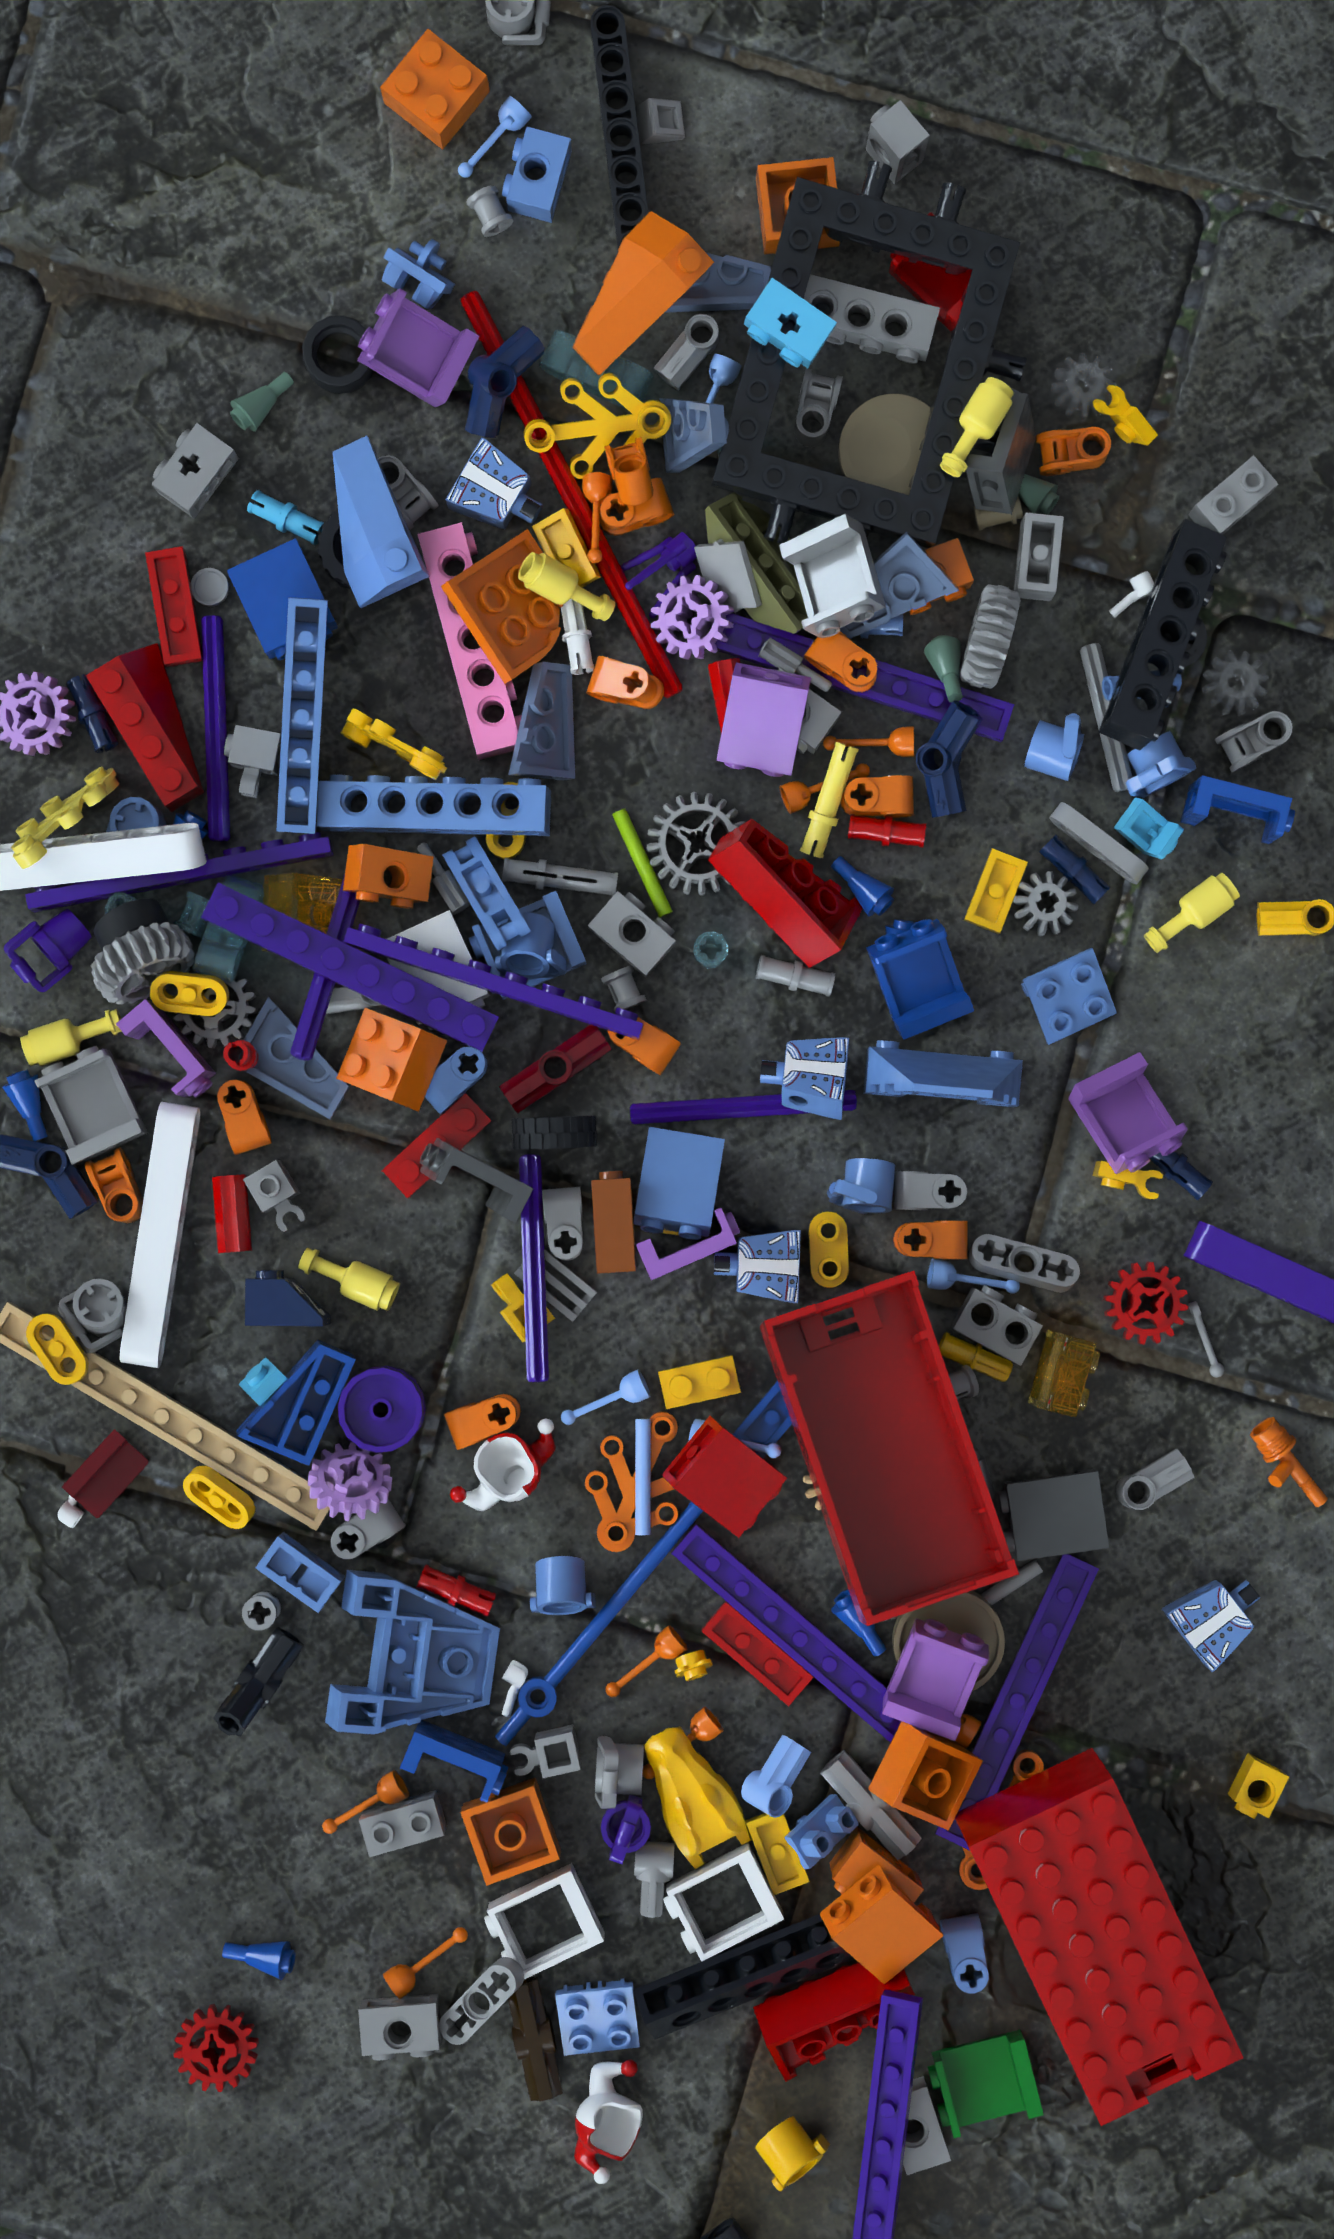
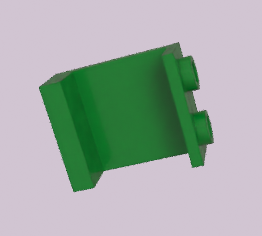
M1021 2030L931 2052L934 2065L927 2066L932 2088L933 2090L941 2089L944 2101L937 2104L942 2127L950 2126L953 2138L961 2137L959 2127L1021 2111H1026L1029 2119L1044 2115L1025 2039Z

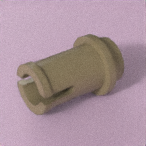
M1017 497L1012 514L975 509V506H973L979 531L1010 521L1014 525L1017 524L1018 519L1023 518L1019 497Z

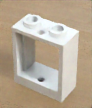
M749 1843L666 1884L668 1896L663 1898L665 1906L672 1919L680 1918L685 1928V1931L680 1933L683 1942L690 1954L697 1952L701 1962L784 1920L783 1910L776 1896L773 1895L769 1882ZM739 1863L762 1911L705 1940L681 1892Z
M572 1863L489 1902L487 1908L488 1915L484 1917L493 1938L499 1936L505 1950L501 1952V1956L517 1961L523 1969L524 1979L604 1942L605 1932ZM560 1884L582 1933L526 1959L504 1911Z

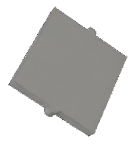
M719 539L714 543L699 544L694 547L702 577L705 578V585L711 580L718 584L716 592L723 591L728 594L729 597L723 602V605L733 607L735 613L742 608H757L762 605L744 541L724 542L722 539Z

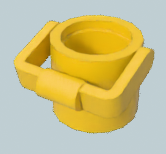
M792 2116L769 2131L757 2143L755 2149L775 2176L772 2179V2183L781 2192L785 2187L796 2182L809 2172L821 2160L823 2154L828 2150L830 2143L821 2133L811 2140L796 2118Z

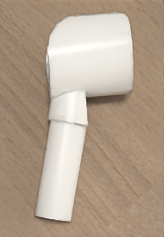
M1148 571L1129 580L1134 591L1109 610L1114 618L1133 602L1135 603L1138 599L1150 595L1154 582Z
M69 1495L68 1500L65 1501L58 1511V1518L68 1527L74 1528L84 1515V1512L75 1506L77 1501Z
M512 1660L502 1679L512 1684L508 1690L502 1710V1715L506 1717H511L517 1694L528 1675V1669L516 1660Z

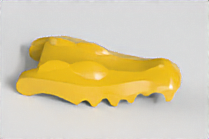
M680 1726L666 1728L664 1731L652 1735L644 1744V1749L655 1774L663 1818L675 1845L693 1868L697 1869L705 1865L701 1853L736 1836L741 1845L752 1841L742 1808L733 1790L720 1774L715 1773L708 1761L699 1752L695 1751Z

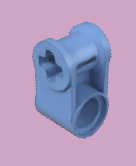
M469 1046L462 1047L445 1062L437 1066L425 1098L440 1115L447 1111L486 1074L488 1065L484 1054ZM465 1055L471 1059L477 1056L479 1059L475 1063L478 1070L474 1074L468 1070L462 1073L460 1070L464 1066L461 1059Z
M978 1913L940 1920L941 1931L944 1935L942 1937L948 1955L951 1974L956 1985L961 1991L968 1994L982 1991L989 1980V1973L984 1952V1937ZM969 1964L973 1965L976 1970L973 1973L972 1980H967L963 1974L966 1972V1966Z

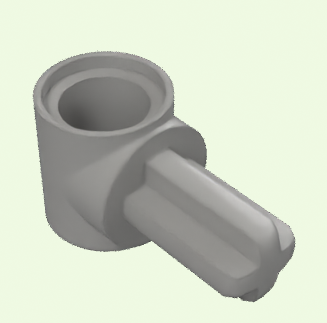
M647 1841L643 1847L635 1852L634 1876H636V1879L641 1880L640 1914L642 1916L654 1918L661 1917L663 1914L664 1883L673 1878L675 1843Z

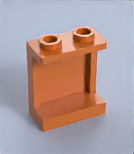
M879 1865L874 1867L820 1913L831 1938L883 1984H886L944 1936L931 1911L922 1902L916 1906L892 1884L885 1870Z

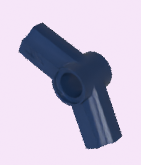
M522 326L490 356L486 354L480 355L470 364L468 378L473 385L465 427L467 432L490 438H496L499 435L506 397L514 391L517 378L544 354L545 347L528 327Z
M959 701L952 702L928 743L922 745L916 754L917 767L924 774L932 818L967 811L958 766L961 762L962 752L983 718L972 707ZM936 749L940 750L943 755L941 767L934 761Z
M0 1134V1168L43 1177L69 1219L84 1213L99 1202L77 1166L71 1164L65 1151L67 1148ZM53 1151L57 1152L62 1159L60 1169L54 1173L50 1172L45 1165L47 1155Z

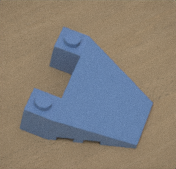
M877 1040L876 1047L867 1048L863 1094L902 1097L909 1094L975 1100L977 1104L1018 1107L1023 1060H1014L1013 1052L991 1051L990 1057L903 1050L899 1049V1042Z
M346 1570L341 1608L353 1616L376 1617L377 1622L367 1687L330 1684L326 1724L336 1732L378 1734L385 1732L386 1729L400 1725H412L420 1723L421 1720L439 1715L447 1716L490 1704L500 1632L499 1627L387 1574Z

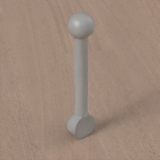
M1196 1301L1188 1303L1211 1364L1210 1374L1215 1378L1221 1377L1224 1374V1367L1217 1361L1201 1317L1198 1303Z

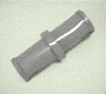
M761 955L755 979L787 985L788 990L796 991L799 988L829 997L834 985L835 973L803 966V962L796 960L793 964Z

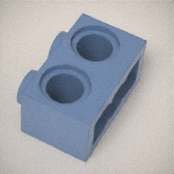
M282 1532L275 1539L256 1566L257 1570L317 1613L321 1611L345 1578V1575L285 1532Z

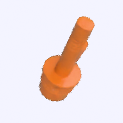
M1274 1417L1267 1418L1255 1426L1250 1433V1437L1256 1443V1447L1261 1454H1263L1264 1461L1267 1463L1280 1461L1268 1477L1270 1484L1274 1487H1281L1289 1475H1291L1315 1507L1322 1506L1328 1498L1291 1452V1449L1296 1444V1438L1293 1435H1289L1285 1427L1280 1425Z

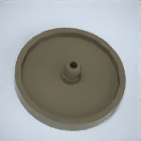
M884 394L860 405L848 418L839 438L838 460L843 476L909 495L911 489L909 483L916 471L921 450L919 448L921 441L925 437L930 407L921 400L904 394Z
M973 1590L897 1617L892 1634L893 1650L897 1663L916 1618L923 1621L927 1619L939 1621L952 1632L961 1635L963 1633L974 1634L980 1637L985 1644L989 1645V1660L986 1666H982L972 1691L984 1685L995 1674L1002 1661L1005 1649V1636L999 1616L993 1606L983 1596Z

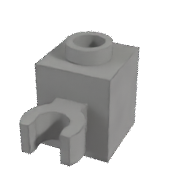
M235 725L234 734L227 735L224 756L229 757L228 763L233 768L244 770L239 786V793H242V796L257 798L261 773L278 776L281 733Z
M275 1160L243 1179L262 1213H268L273 1209L276 1210V1224L281 1231L287 1232L289 1230L288 1225L285 1223V1216L289 1212H294L300 1222L307 1220L304 1210L298 1205H293L290 1200L301 1193L281 1160Z
M574 1724L537 1732L534 1739L536 1747L531 1748L527 1744H516L510 1749L511 1755L522 1753L528 1759L527 1764L524 1766L515 1767V1775H526L537 1765H540L542 1778L581 1770L582 1761Z

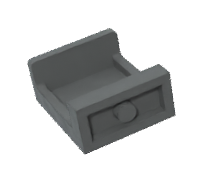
M1012 389L1014 392L1011 398L1012 406L997 429L1000 433L992 457L969 454L966 473L975 509L1012 514L1036 441L1030 402L1026 393Z
M436 1138L434 1144L429 1143L426 1146L419 1161L422 1165L420 1172L440 1185L444 1182L452 1166H457L494 1185L495 1187L485 1206L514 1223L518 1220L533 1191L532 1187L439 1138Z
M1091 1468L1078 1470V1473L1017 1482L1003 1481L1004 1491H998V1502L1001 1514H1007L1009 1529H1004L1003 1534L1009 1551L1013 1552V1556L1017 1561L1109 1548L1099 1473L1097 1470Z

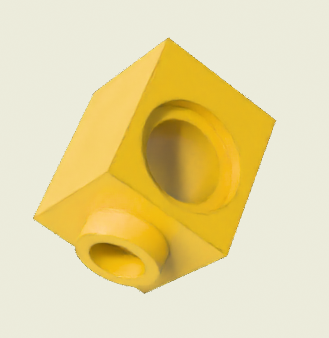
M1247 1753L1228 1795L1237 1802L1234 1808L1254 1819L1258 1813L1269 1818L1289 1776L1281 1769ZM1257 1780L1264 1781L1265 1790L1262 1795L1256 1798L1249 1797L1248 1788L1250 1784Z

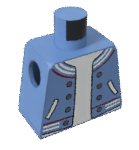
M484 438L480 439L445 499L448 509L501 529H505L508 526L513 515L533 524L543 504L526 495L531 486L530 476Z
M849 1038L792 1040L787 1042L785 1062L762 1060L760 1083L782 1085V1105L784 1107L842 1120Z
M801 1230L738 1237L737 1253L715 1252L714 1275L736 1276L737 1292L789 1303H798Z
M1214 1580L1166 1605L1161 1610L1204 1666L1211 1672H1214L1253 1630L1254 1625L1245 1615L1244 1611L1258 1601L1260 1596L1247 1580L1230 1593L1220 1582Z

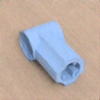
M782 1735L763 1768L753 1771L745 1779L741 1790L742 1798L767 1815L774 1818L780 1817L790 1807L793 1797L791 1786L811 1752L787 1736Z

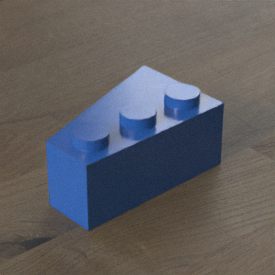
M317 1340L285 1375L288 1379L261 1406L258 1405L236 1430L237 1437L309 1466L355 1363L354 1355Z

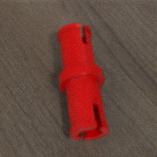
M851 814L848 839L882 842L881 846L888 847L889 843L923 848L927 823L895 821L893 816L886 815L885 819Z
M244 1040L228 1043L223 1051L225 1061L231 1068L238 1071H246L255 1067L259 1060L255 1047L250 1042ZM243 1051V1058L239 1060V1055Z
M427 1564L424 1566L416 1586L418 1589L421 1588L448 1599L447 1604L455 1606L457 1603L482 1613L484 1616H488L493 1605L492 1602L496 1597L494 1592L465 1582L466 1577L458 1575L456 1578L431 1568Z

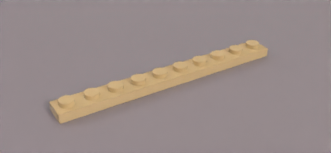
M7 1302L0 1313V1343L45 1369L26 1337L27 1326L35 1316L14 1303ZM46 1325L42 1330L45 1339L51 1340L54 1337L55 1332L51 1326ZM84 1351L88 1358V1371L82 1380L70 1385L214 1469L315 1531L319 1529L330 1508L327 1506L319 1510L317 1508V1498L310 1499V1486H308V1479L96 1352L86 1353ZM67 1357L63 1362L64 1369L72 1372L76 1367L75 1361Z

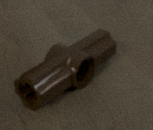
M529 1977L524 1979L523 1984L508 1999L514 2024L512 2026L514 2047L518 2060H522L528 2094L531 2101L541 2102L563 2094V2087L555 2056L557 2046L554 2029L550 2017L546 2016L541 1986L538 1977Z

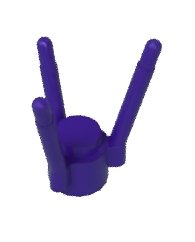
M680 532L676 537L672 538L669 536L659 545L623 563L621 568L623 571H626L658 554L661 556L625 584V588L627 590L632 589L665 564L673 572L678 568L680 569L672 583L680 586V576H687L696 569L693 563L697 558L694 549L696 545L684 532ZM668 588L664 591V595L669 593ZM658 600L654 607H660L662 602ZM651 611L649 612L650 618H655L657 616Z

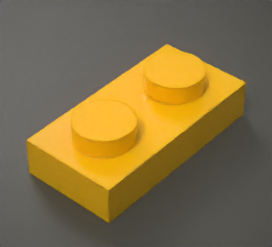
M563 508L532 526L544 553L578 573V586L583 588L601 578L596 565L587 558L588 549L569 509Z
M992 848L963 921L1000 934L1028 862Z
M733 1355L658 1371L666 1409L741 1393Z
M763 1813L746 1820V1825L773 1895L810 1882L806 1870L800 1864L796 1851L784 1838L790 1832L784 1814L774 1818Z

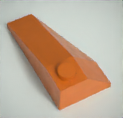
M652 211L623 238L611 269L607 272L602 282L603 286L572 346L597 375L603 373L714 263L689 233Z

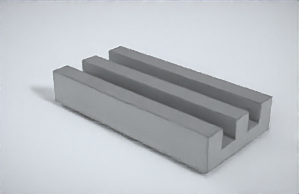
M544 1249L545 1260L586 1293L582 1299L579 1298L545 1270V1280L577 1306L570 1310L547 1290L546 1301L573 1322L597 1292ZM523 1263L514 1273L522 1281Z

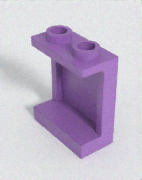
M401 288L391 295L386 293L376 308L375 314L380 317L374 328L368 327L359 341L358 347L362 349V352L357 361L436 408L446 403L480 336L467 328L460 332L405 298L407 292Z
M736 662L716 761L724 762L726 766L733 769L750 767L760 769L764 774L773 777H780L784 774L791 776L811 677Z
M143 1000L116 1023L125 1036L137 1040L152 1030L187 1072V1075L171 1089L176 1095L186 1098L193 1095L197 1098L212 1086L213 1083L210 1078L216 1072L181 1033L163 1010L157 1008L152 1001Z
M1140 1052L1075 1084L1068 1098L1116 1175L1126 1169H1129L1131 1173L1141 1169L1150 1162V1157L1158 1153L1166 1156L1182 1146L1181 1140L1188 1130L1185 1123L1176 1126L1143 1073L1148 1063Z
M722 1208L714 1210L713 1212L721 1228L718 1234L660 1259L651 1238L637 1243L636 1247L650 1279L658 1278L736 1244L734 1235L739 1234L740 1230L732 1212L724 1214Z
M916 1618L883 1697L882 1714L955 1741L961 1728V1716L982 1666H986L989 1660V1645L985 1644L980 1637L974 1634L963 1633L961 1635L952 1632L939 1621L933 1619L923 1621Z

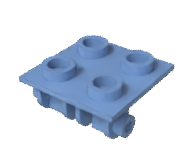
M1093 948L1080 952L1022 979L1021 987L1026 997L1030 998L1048 1045L1117 1014Z
M621 1978L620 1981L606 1982V1987H603L602 1981H598V1988L592 1989L591 1983L586 1982V1989L583 1988V1985H563V1989L556 1990L555 1998L564 2056L640 2047L633 1981L625 1982V1978Z

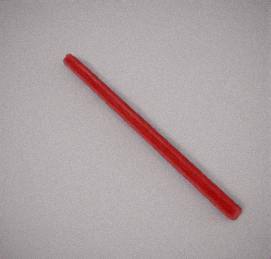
M471 291L461 298V304L475 332L480 336L479 339L487 355L490 356L504 343V340L479 292ZM522 375L517 378L516 387L509 397L526 427L530 421L535 419L544 420ZM536 428L532 432V437L535 440H541L546 435V431L543 428ZM555 441L548 451L539 453L566 508L569 509L588 550H590L593 512ZM600 528L599 550L602 552V560L595 564L653 676L662 682L664 697H673L682 691V684L661 644L657 642V636L653 628H651V624L632 589L627 590L625 588L628 580Z

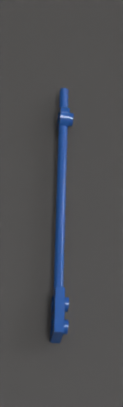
M778 1380L734 1431L733 1435L744 1441L769 1445L777 1443L792 1425ZM755 1451L762 1458L766 1456L764 1452ZM691 1502L545 1677H532L524 1682L518 1695L520 1707L495 1735V1738L500 1743L507 1746L531 1716L543 1717L554 1709L557 1701V1685L670 1552L703 1510ZM540 1689L545 1693V1699L542 1702H535L531 1698V1692Z

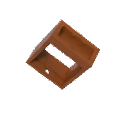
M623 1171L599 1172V1180H591L596 1273L636 1271L631 1178H623Z

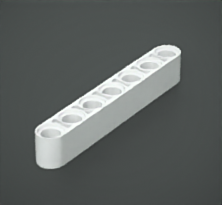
M183 823L45 839L42 844L46 848L47 853L38 862L26 869H22L13 858L14 851L11 849V846L14 843L0 844V891L198 868L207 862L199 825L197 823Z
M161 1102L157 1111L120 1347L121 1363L159 1368L162 1363L199 1130V1107Z

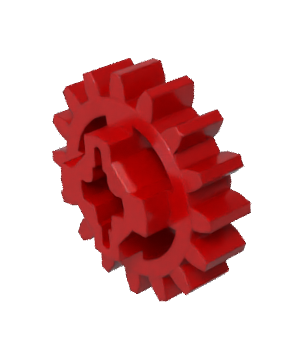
M1147 1261L1144 1270H1141L1140 1265L1134 1262L1131 1263L1132 1273L1128 1274L1125 1270L1120 1269L1117 1272L1121 1281L1119 1283L1114 1281L1108 1282L1114 1293L1113 1295H1105L1103 1297V1300L1112 1303V1308L1104 1313L1105 1316L1116 1317L1117 1320L1111 1326L1113 1330L1125 1328L1124 1339L1130 1340L1134 1334H1137L1138 1344L1145 1345L1147 1336H1150L1152 1341L1157 1344L1161 1343L1160 1333L1163 1332L1170 1337L1175 1335L1171 1328L1173 1323L1183 1325L1184 1321L1177 1315L1179 1311L1188 1310L1189 1306L1180 1303V1298L1188 1293L1187 1290L1176 1289L1175 1286L1181 1279L1179 1276H1173L1169 1279L1166 1277L1169 1270L1167 1266H1162L1155 1272L1154 1262ZM1151 1277L1158 1280L1159 1283L1151 1288H1147L1137 1279ZM1125 1290L1128 1294L1127 1307L1122 1310L1121 1298ZM1141 1294L1143 1296H1153V1300L1150 1302L1151 1311L1145 1309L1137 1311L1142 1303L1139 1298ZM1170 1296V1309L1168 1315H1166L1163 1311L1164 1301ZM1145 1318L1155 1327L1142 1329L1132 1325V1323Z
M211 2004L207 2015L198 2008L193 2014L195 2022L186 2018L181 2025L185 2032H179L175 2037L174 2041L183 2045L173 2053L174 2058H183L184 2060L179 2066L178 2071L179 2073L188 2070L191 2072L188 2080L190 2085L196 2082L197 2079L203 2081L202 2091H206L210 2084L214 2083L217 2091L222 2092L226 2081L233 2088L237 2087L240 2082L238 2074L247 2078L252 2070L247 2063H255L258 2058L257 2053L250 2051L259 2044V2038L249 2037V2034L255 2027L254 2024L250 2023L244 2026L241 2023L245 2015L242 2011L235 2017L231 2016V2005H226L223 2012L219 2013L215 2004ZM205 2026V2037L192 2042L194 2034ZM224 2026H227L230 2029H232L235 2032V2034H232ZM213 2039L218 2048H224L220 2056L216 2053L215 2048H209ZM241 2054L238 2063L227 2070L228 2059ZM198 2062L202 2063L209 2070L203 2068Z

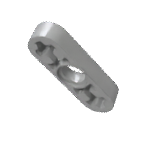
M1061 802L1049 817L1055 826L1129 882L1137 885L1148 871V866L1141 859L1068 804Z
M992 1234L979 1236L969 1250V1261L980 1272L1062 1293L1070 1290L1080 1275L1077 1261L1069 1255ZM985 1246L991 1247V1254L996 1255L992 1256L990 1261L984 1260V1254L979 1252ZM1006 1250L1010 1251L1011 1253L1007 1257L1005 1266H1002L1001 1263L1004 1260V1258H1002L1004 1253L1006 1252ZM1020 1254L1029 1256L1034 1262V1270L1031 1272H1021L1016 1268L1014 1258ZM1043 1260L1047 1261L1044 1269L1048 1270L1042 1276H1039L1038 1273L1042 1268ZM1058 1266L1065 1267V1274L1070 1275L1066 1276L1064 1281L1058 1280V1274L1054 1272Z
M509 1957L498 1959L446 2011L439 2022L440 2032L445 2040L455 2045L465 2043L520 1988L524 1981V1972L517 1961ZM504 1972L508 1975L509 1979L497 1989L493 1983ZM475 1992L482 1993L487 1997L489 2001L488 2010L481 2009L476 2005L473 1997ZM465 2013L470 2019L458 2029L455 2023Z

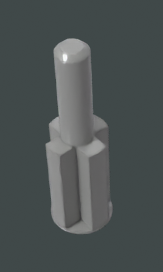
M771 637L762 646L758 657L763 658L778 669L781 668L787 673L811 677L810 683L824 692H828L832 686L829 680L801 663L803 660L801 656Z
M423 842L418 845L417 850L420 854L434 856L432 873L435 878L432 882L452 911V915L465 910L470 905V902L450 870L444 871L427 843Z

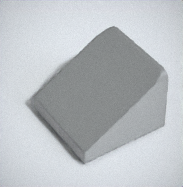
M648 98L635 108L641 144L678 141L685 138L681 101Z

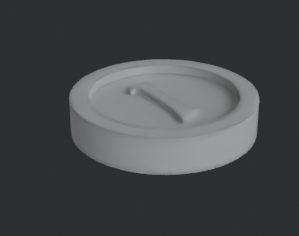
M215 568L201 569L191 580L193 597L203 606H217L228 596V580L221 571Z

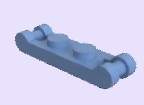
M473 836L465 841L467 845L455 852L451 849L442 854L495 948L499 951L507 946L506 942L517 935L523 937L530 933L531 930L477 838ZM508 917L511 919L509 923L497 928V923Z

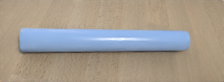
M635 1419V1535H651V1419Z

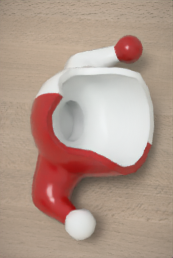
M547 1418L540 1420L537 1425L540 1431L539 1439L529 1445L518 1435L511 1433L496 1434L487 1439L479 1447L474 1457V1470L480 1485L472 1491H466L461 1486L453 1487L450 1491V1498L455 1503L463 1502L475 1510L485 1511L500 1500L514 1502L528 1497L537 1488L541 1478V1468L556 1450L552 1436L554 1429L552 1420Z
M630 2059L623 2063L607 2061L594 2064L590 2074L589 2097L581 2103L576 2113L575 2130L578 2140L575 2147V2161L591 2172L598 2184L608 2182L610 2171L606 2167L600 2166L596 2159V2154L599 2153L608 2158L622 2161L631 2151L641 2128L643 2118L641 2105L618 2094L612 2082V2079L620 2074L626 2077H633L637 2073L638 2066L635 2061Z

